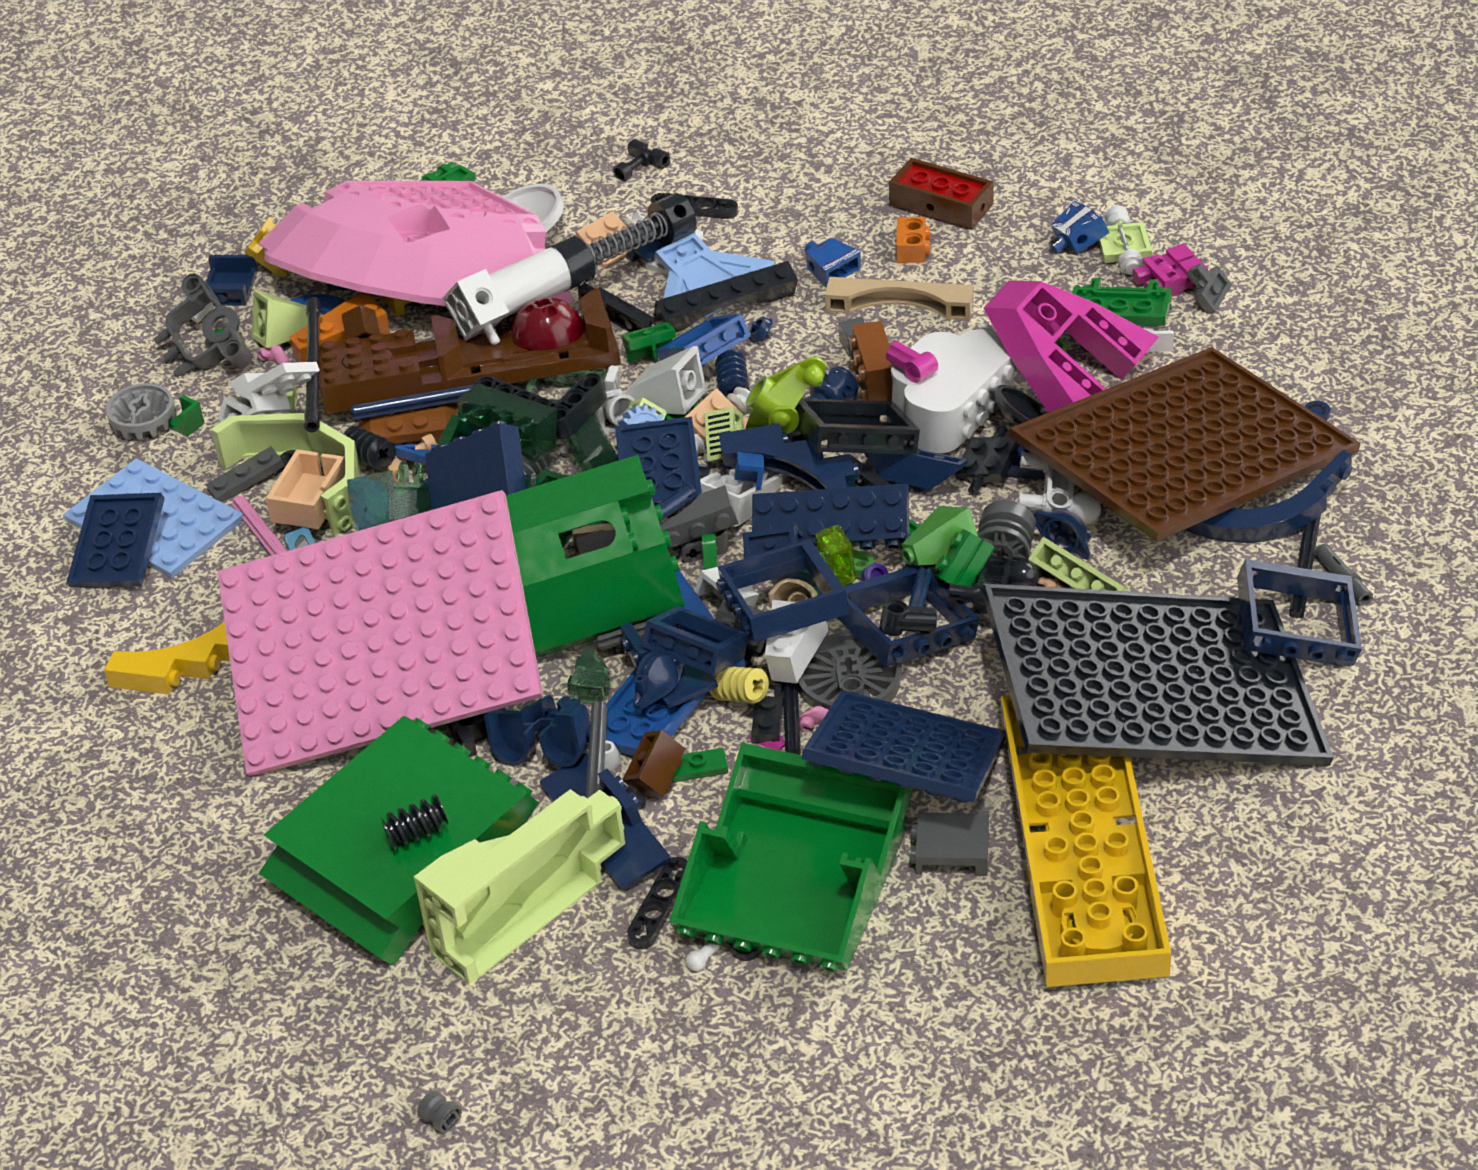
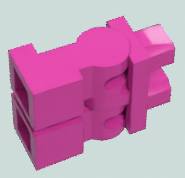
M1182 243L1166 249V253L1163 255L1156 254L1151 257L1142 258V266L1133 269L1132 279L1137 285L1144 283V288L1148 287L1149 280H1157L1160 287L1165 289L1171 288V296H1176L1185 289L1196 286L1187 275L1190 267L1202 263L1207 271L1208 268Z

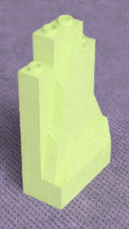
M570 789L512 834L481 843L474 839L440 856L416 874L414 880L430 954L470 985L601 883L600 863L625 845L624 825L621 816L622 808L618 800L613 796L609 797L601 790H598L587 799L584 796L580 797Z

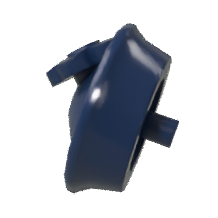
M762 316L752 322L749 332L753 343L769 338L768 332L773 325V319Z

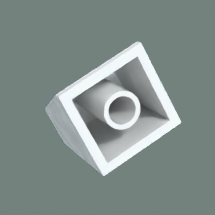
M692 346L650 365L629 386L627 395H630L634 400L644 397L666 410L667 414L685 415L707 391L698 346Z

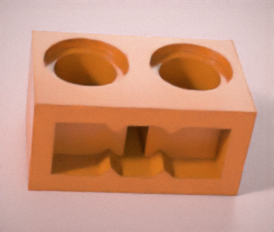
M897 217V263L926 262V255H930V226H926L925 217Z

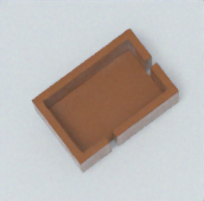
M882 321L852 325L853 335L849 336V345L851 351H854V355H850L851 369L856 370L854 374L858 385H861L859 386L861 400L892 401L893 379L891 377V368L893 363L886 360V352L890 345Z

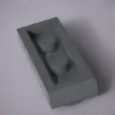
M270 446L205 485L216 500L223 502L285 467V465Z

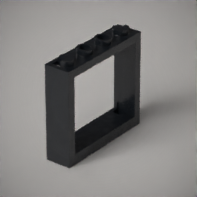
M801 398L795 407L799 415L797 429L816 452L917 455L920 429L892 401ZM880 415L887 416V422H880ZM823 438H828L827 445H821Z

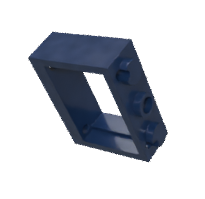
M675 606L646 621L641 646L715 675L744 659L749 633L745 634L741 630L685 608Z

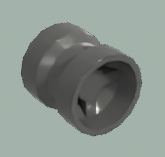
M433 1090L427 1093L421 1100L417 1109V1115L427 1123L432 1122L435 1129L442 1134H446L459 1122L462 1109L452 1101L447 1102L444 1095Z

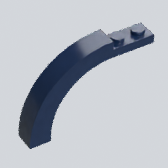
M1343 449L1304 489L1282 502L1252 509L1231 508L1184 530L1210 539L1237 543L1268 541L1293 533L1317 519L1327 510V497L1334 492L1336 485L1341 480H1346L1352 472V454Z

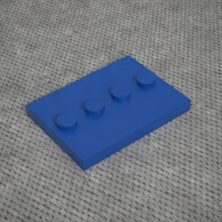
M635 668L606 703V741L614 743L619 752L634 756L645 732L663 730L672 737L707 693L672 708H667L662 699H659L642 710L636 709L633 705L635 696L634 678L637 668ZM590 730L586 736L587 743H589Z

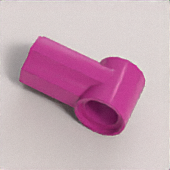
M898 341L893 342L886 352V360L903 369L908 379L914 383L920 382L935 373L939 367L936 357L931 352L926 351L920 354Z

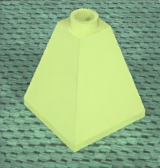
M254 290L252 338L265 348H271L274 345L290 341L289 336L307 326L306 305Z

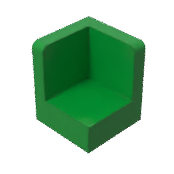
M182 395L179 397L182 412L169 422V427L188 437L204 425L205 422L200 403Z

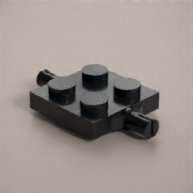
M1000 425L997 426L992 437H971L962 458L968 459L967 465L954 473L958 480L972 482L968 488V492L971 495H978L984 483L1005 480L1020 445L1010 437H1004L1007 433V428L1003 425L1001 427Z

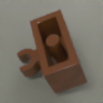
M663 730L645 732L622 780L636 792H642L645 798L663 797L670 788V781L675 771L681 765V758L686 748Z

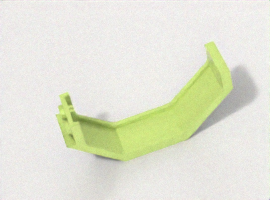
M304 413L229 416L211 429L219 465L225 469H228L243 458L255 456L270 446L279 456L285 451L297 449L317 452L320 463H322L321 455L323 453L343 456L345 459L344 478L320 495L321 499L325 501V519L329 520L330 524L328 532L336 536L341 531L348 530L352 523L361 526L362 476L354 440L321 421L318 431L313 433L306 431L304 428Z

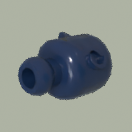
M834 366L826 370L821 386L809 387L810 396L806 398L853 400L858 394L859 387L855 376L848 369Z

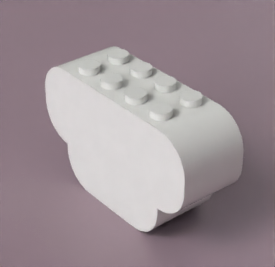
M983 329L971 330L960 336L950 332H933L923 336L911 349L920 354L926 351L931 352L936 357L939 367L935 373L920 382L914 383L910 381L903 369L894 364L892 365V402L920 429L918 449L933 453L953 451L966 439H969L973 432L979 426H982L992 413L997 412L999 406L995 400L994 391L999 385L1013 387L1015 364L1011 357H1009L998 334L994 331Z

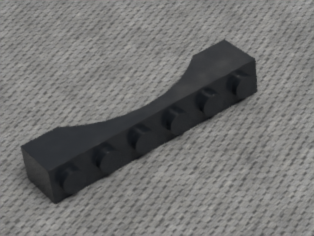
M785 261L655 301L653 318L657 325L668 322L675 328V332L682 331L704 316L733 304L747 301L772 302L794 295L798 279L789 261Z

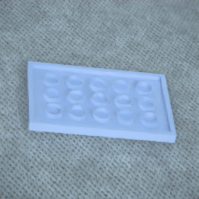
M137 458L63 514L66 522L81 529L90 495L161 492L165 500L148 566L170 578L176 576L244 521L242 519L243 513Z

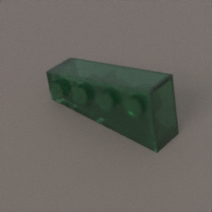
M481 384L475 385L458 398V418L477 429L489 428L492 423L504 421L507 425L517 426L521 453L531 461L536 463L555 448L556 408Z
M594 415L571 437L566 439L582 471L619 461L616 451Z

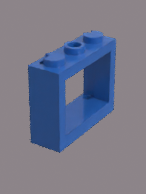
M742 314L711 317L655 351L661 361L692 346H698L702 366L749 338L751 334Z

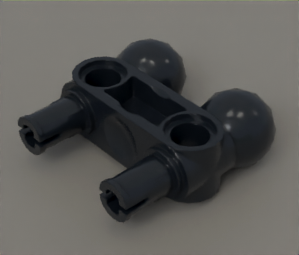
M990 556L976 578L978 584L967 586L950 583L948 601L973 603L977 611L988 614L982 594L984 584L1038 586L1040 572L1033 562L1026 559L1017 560L1011 564L1008 558Z

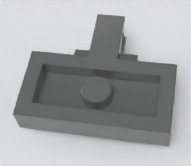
M1202 263L1190 267L1187 275L1191 282L1196 284L1198 289L1194 297L1199 306L1206 313L1213 314L1217 311L1232 284L1219 266L1211 268L1208 272Z

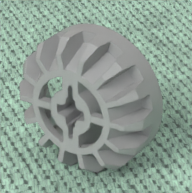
M152 383L128 386L115 393L106 405V414L110 427L116 435H123V438L131 440L133 436H136L137 440L143 441L144 435L149 434L152 438H155L157 430L165 432L169 428L168 424L175 418L176 412L169 390ZM153 411L158 413L159 416L154 418Z

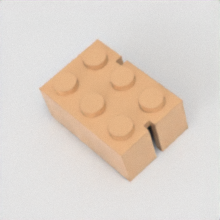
M297 449L266 497L270 521L319 530L326 515L324 514L326 509L325 501L321 499L320 495L344 478V457L323 453L321 461L324 476H322L318 453Z

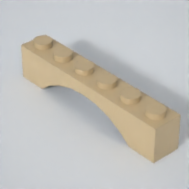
M829 277L825 292L826 312L852 313L871 306L903 304L930 310L945 319L971 320L974 304V285Z

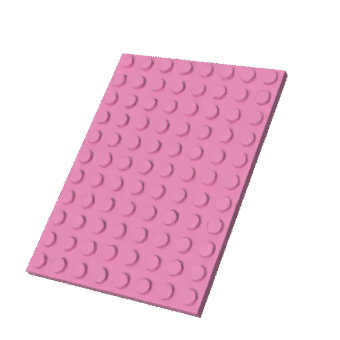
M503 490L217 571L245 769L248 776L264 774L369 745L402 716L412 721L417 717L432 728L543 697L508 504Z

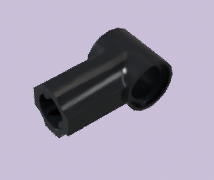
M889 599L884 602L879 623V629L882 633L888 636H899L903 631L935 632L937 627L936 608L912 607L897 599Z

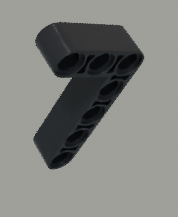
M588 373L581 377L558 402L489 376L479 378L473 385L481 408L557 439L571 437L607 400L602 379L597 373Z

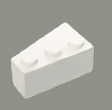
M772 600L771 610L796 602ZM826 621L767 639L765 657L772 681L797 684L828 632Z

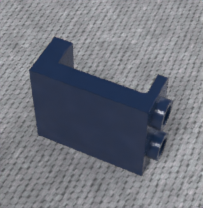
M209 255L210 271L206 283L211 287L221 305L247 306L258 273L256 260L249 255Z

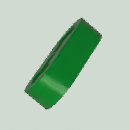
M716 534L702 535L704 570L718 567Z

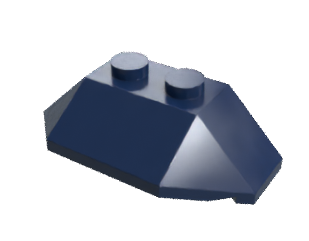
M917 449V455L864 453L879 476L890 481V484H907L915 486L914 489L925 492L930 491L966 466L968 459Z

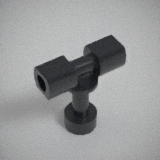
M633 139L628 143L627 147L628 154L635 158L628 163L620 162L614 166L613 174L616 178L625 182L632 177V171L640 165L646 167L650 163L661 169L666 168L670 164V155L659 148L650 150L647 143Z

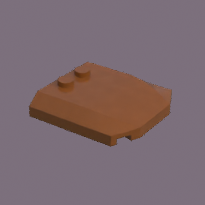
M458 402L359 419V427L373 434H378L380 437H385L394 444L419 441L421 437L432 434L438 444L451 415L459 416Z

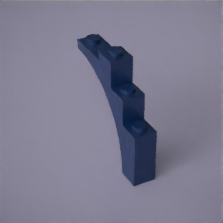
M780 423L719 433L724 469H735L737 452L762 454L764 469L789 475L804 482L814 490L856 487L855 479L860 478L858 464L852 463L851 454L824 458L823 452H816L807 440L789 443L787 433H782Z

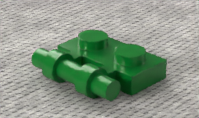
M454 162L438 166L437 170L433 173H426L419 181L474 182L476 179L475 173L460 164L456 166Z

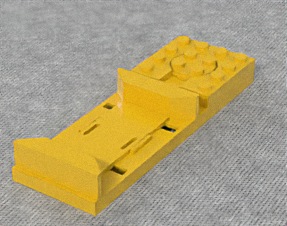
M1011 695L1001 696L1002 730H1005L1026 852L1027 882H1030V894L1046 987L1170 977L1171 949L1130 757L1047 753L1017 755L1016 749L1025 748ZM1134 817L1135 824L1116 825L1115 819ZM1045 825L1046 831L1030 833L1029 826Z

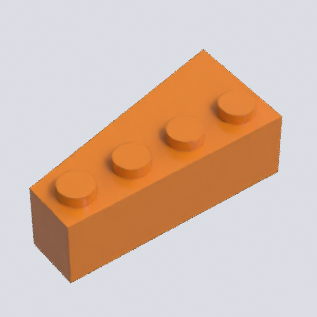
M360 292L320 317L319 345L327 341L335 343L346 341L342 314L359 305L374 309L380 333L390 334L387 313L369 293ZM307 326L289 336L293 357L297 362H307Z

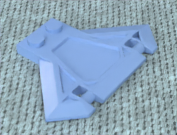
M695 233L656 251L655 258L669 272L663 298L774 265L772 260L712 251ZM719 309V310H717V311H714V312H712V313H710V314H708V315H706V316H704V317L707 318V317H709V316H711V315L717 313L718 311H720V310H722V309Z

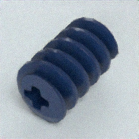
M734 349L723 352L715 360L717 387L726 398L729 394H733L736 387L745 388L750 391L745 356L740 351Z

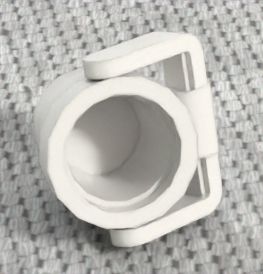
M622 389L606 391L607 400L594 413L595 421L599 423L602 433L615 432V426H619L618 420L623 419L622 413L628 410L630 402L635 401L630 395L622 393ZM605 418L615 425L605 427Z

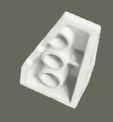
M735 469L730 470L729 475L721 476L718 472L700 479L702 493L723 485L726 486L739 523L731 527H737L752 518V494L774 493L790 476L764 469L761 490L755 489V482L734 480Z

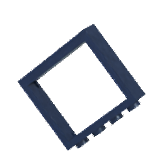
M810 539L718 566L720 578L716 582L720 594L724 593L727 606H732L735 619L740 620L743 632L745 634L749 633L754 643L849 614L845 589ZM807 569L823 594L754 615L738 589Z
M1250 559L1244 560L1237 576L1245 650L1333 665L1354 666L1362 650L1351 576ZM1254 588L1335 601L1341 642L1258 628Z
M915 565L843 586L846 591L849 614L837 618L885 667L969 642L976 637L980 618L962 601H948V596L950 595L949 588L933 573L926 601L936 608L949 622V624L936 627L935 632H919L891 641L861 611L862 609L882 604L889 599H899L911 595L918 569L921 567L928 569L925 565Z

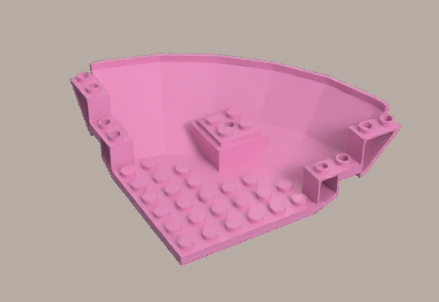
M345 181L325 191L324 203L314 208L309 207L303 202L296 205L259 245L264 248V260L266 262L309 279L375 295L446 306L442 298L457 281L485 269L488 274L546 250L544 248L546 230L536 214L473 181ZM570 290L552 296L567 303H573Z

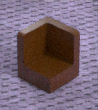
M359 305L342 314L346 340L351 337L366 338L380 333L374 309Z

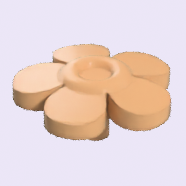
M1040 578L1038 582L1045 587L1067 588L1065 583L1053 578Z

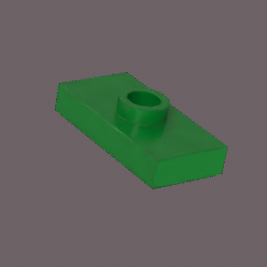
M724 748L683 754L681 765L672 777V783L728 774Z

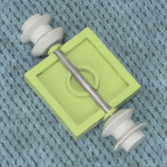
M1113 206L1106 211L1104 216L1110 233L1098 240L1104 263L1118 262L1120 270L1124 275H1132L1133 269L1142 266V258L1152 256V248L1144 223H1130L1127 209L1123 206Z

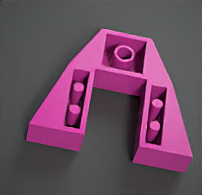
M1008 281L984 307L1009 357H1011L1048 413L1106 390L1101 383L1054 343L1064 331L1070 334L1121 380L1159 338L1157 335L1090 300L1042 281Z

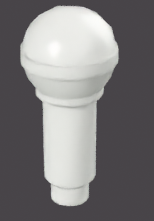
M707 943L700 950L691 951L686 957L687 967L696 972L703 970L708 958L721 945Z

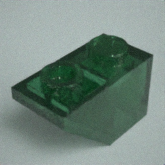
M585 646L582 655L576 659L574 675L569 676L567 690L571 692L572 699H580L581 703L606 702L612 687L610 670L591 646Z

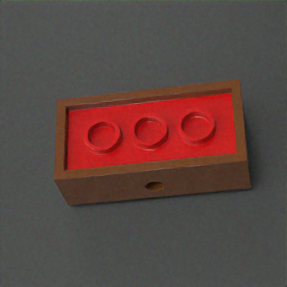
M910 158L889 181V205L969 229H973L994 204V181L915 158Z

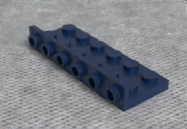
M891 484L752 494V532L795 526L802 531L803 536L798 537V542L810 539L819 553L823 552V549L833 547L834 551H848L849 547L857 546L862 550L875 549V545H885L887 548H900L902 543L909 537V485Z

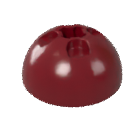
M544 297L539 300H533L518 312L512 326V341L516 346L528 350L559 348L576 341L584 333L583 321L579 313L570 304L561 299Z

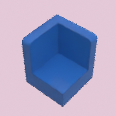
M737 452L734 480L755 482V489L761 490L764 473L763 455Z

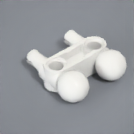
M1022 451L1020 468L1043 470L1045 473L1043 495L1020 492L1018 503L1033 511L1052 512L1058 509H1066L1078 515L1085 525L1092 524L1098 519L1101 513V505L1097 499L1087 492H1080L1073 496V482L1034 454Z

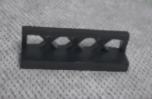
M586 283L578 286L579 299L595 288ZM598 287L609 320L613 324L629 333L657 325L651 315L605 289Z

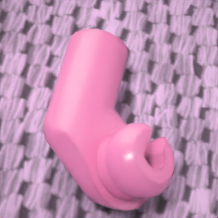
M274 345L271 348L262 347L257 352L258 358L262 361H276L278 365L291 363L284 350L278 345Z
M816 706L804 712L799 718L800 729L805 732L812 731L814 725L816 726L821 723L829 709Z

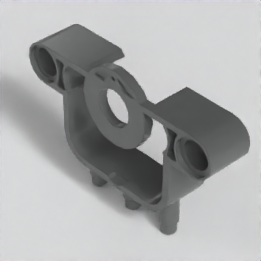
M188 274L181 283L182 290L187 299L168 313L165 320L166 329L154 338L156 344L166 341L171 336L174 339L176 345L163 355L166 361L175 358L180 353L187 359V361L173 371V374L179 377L194 367L200 370H208L225 358L238 369L247 367L252 360V354L238 332L240 326L239 315L232 308L222 306L211 287L198 274ZM214 302L215 309L205 317L202 324L204 337L214 344L200 355L193 357L181 338L180 329L185 322L204 310L208 303ZM220 318H228L229 322L225 323L227 328L219 333L214 332L215 322Z

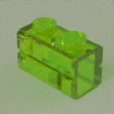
M835 525L818 532L815 535L817 550L841 585L845 586L855 582L856 574L852 544L847 536H845L841 526Z

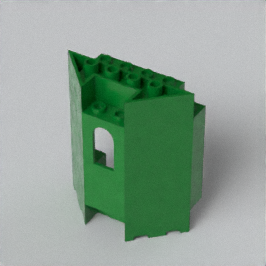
M638 455L506 495L536 658L595 641L598 635L618 630L621 625L628 622L631 625L645 622L675 606H685L675 572L680 571L676 556L670 557L667 547L672 546L668 530L662 531L659 522L663 521L664 517L660 505L654 506L651 496L656 495L652 479L646 481ZM601 521L608 522L614 527L616 536L609 546L568 559L565 558L559 534Z

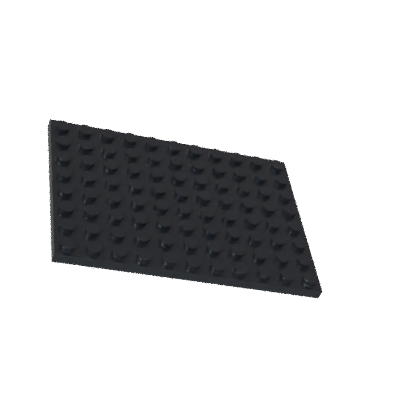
M984 584L982 594L1026 753L1331 765L1334 756L1296 658L1244 649L1239 598ZM1255 599L1258 628L1286 633L1274 600Z

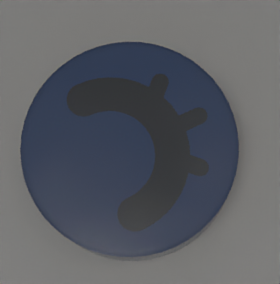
M1311 401L1305 405L1307 409L1327 421L1330 418L1331 408L1327 403Z

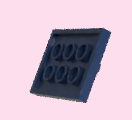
M692 417L615 426L618 459L622 460L635 455L639 456L646 481L652 479L656 495L651 496L654 506L683 488L686 484H691L696 491L692 494L697 493V497L702 493Z
M162 493L90 495L66 581L68 586L83 588L142 586L165 500Z

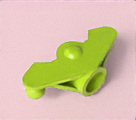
M809 357L770 377H761L750 391L746 400V406L751 408L745 429L780 423L782 433L788 434L793 432L799 424V415L795 407L800 399L803 398V394L808 387L822 385L826 372L825 361L819 357Z

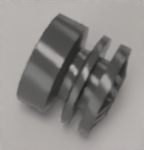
M1010 500L995 501L987 505L981 513L977 535L995 547L990 556L1008 558L1011 564L1017 560H1028L1036 528V519L1027 507L1018 502Z

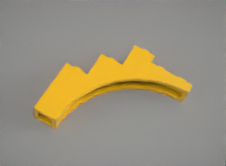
M225 622L211 631L179 645L150 651H114L104 668L108 686L170 695L173 687L179 685L181 676L210 680L214 671L219 670L221 661L230 662Z

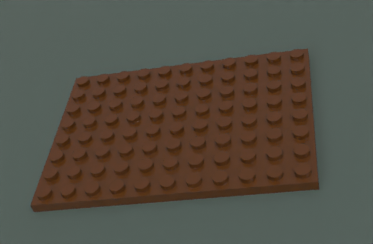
M1213 347L1011 427L1009 437L1020 446L1027 449L1155 542L1327 466L1343 449L1351 454L1359 452L1361 444Z

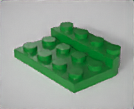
M1092 278L1091 284L1082 287L1075 285L1072 290V294L1090 300L1136 325L1165 326L1168 312L1172 308L1171 288L1165 289L1160 287L1157 280H1149L1147 288L1101 287V278Z

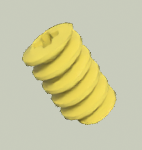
M728 667L713 675L717 680L718 687L709 692L716 700L754 704L760 702L765 697L769 686L768 677L759 668Z

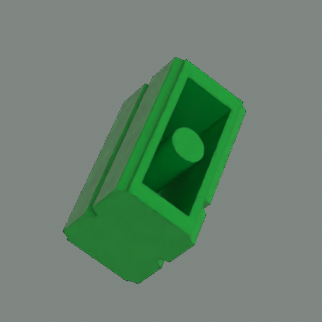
M962 529L960 533L956 532L950 540L949 546H951V549L947 556L943 555L938 560L935 566L937 570L935 576L949 585L953 583L972 586L995 547L973 533Z

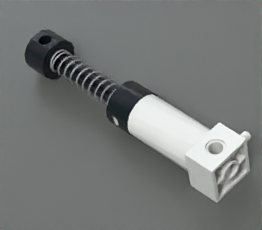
M675 193L650 204L648 214L644 217L643 222L637 220L636 225L629 223L628 228L623 226L621 231L614 230L613 235L607 233L606 238L600 236L598 241L593 239L590 245L579 237L573 236L493 273L488 274L486 269L457 281L442 299L465 341L485 332L491 345L494 346L500 343L494 328L503 318L520 311L533 300L552 297L593 280L596 271L595 265L598 266L602 262H608L609 259H614L617 255L621 256L624 252H630L632 249H637L640 245L644 246L647 242H653L654 239L669 245L695 233L697 229L695 212L686 197Z

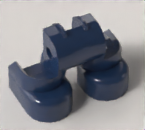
M547 695L539 698L537 702L526 706L521 711H510L501 708L483 713L491 750L496 758L504 764L520 765L532 754L536 746L535 735L539 734L541 750L547 760L559 767H570L582 757L587 748L586 736L590 730L588 708L581 704L580 699H570L569 696H563L557 702L558 708H556L552 696Z

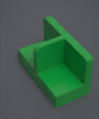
M668 322L623 334L622 340L627 361L632 362L646 357H650L654 362L658 361L655 350L672 341V339L677 338L675 328Z

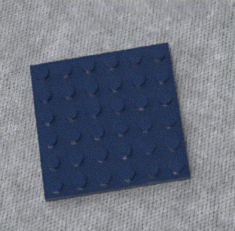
M842 690L803 748L801 759L809 761L810 764L818 767L830 766L838 768L840 772L845 774L858 773L866 775L868 779L873 781L886 780L894 782L901 788L914 787L924 790L929 795L938 796L942 794L953 797L957 802L975 803L1001 750L1006 735L1005 730Z

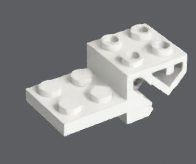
M317 362L282 363L266 373H244L232 380L231 387L241 397H224L218 416L220 422L229 416L283 414L291 410L286 393L292 391L294 385L310 381L311 376L319 372Z

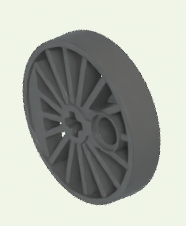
M851 632L835 633L824 637L800 677L798 687L801 696L812 708L821 706L830 709L834 701L830 700L836 695L838 697L842 690L871 697V694L875 696L873 697L875 699L891 702L900 689L902 664L899 663L885 667Z

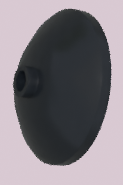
M999 385L994 391L995 400L1003 416L1010 422V427L1048 413L1040 402L1016 388Z

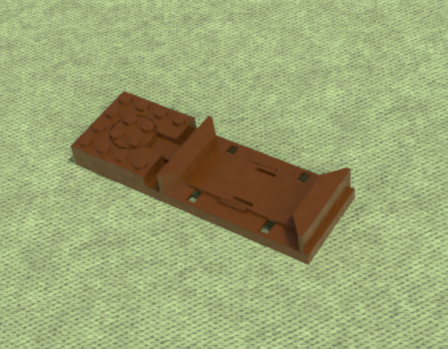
M595 288L579 299L580 317L584 325L582 336L568 345L555 349L528 350L516 346L512 341V327L495 330L500 343L494 346L491 345L487 335L482 336V334L465 341L463 335L457 336L455 320L438 315H431L435 340L415 343L413 330L400 329L390 334L376 333L366 338L351 337L342 342H324L319 345V379L325 414L351 410L353 405L473 385L476 380L485 376L510 384L605 368L611 365H621L619 349L600 290ZM559 355L569 356V358L560 359ZM479 368L481 369L480 373L471 374V372Z

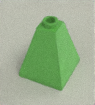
M949 506L936 508L902 543L901 556L904 562L909 565L918 566L937 564L940 557L943 555L947 556L951 546H949L953 535L956 532L960 533L962 529L978 537L970 508Z

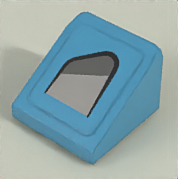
M306 527L284 535L285 546L288 551L315 543L309 529Z

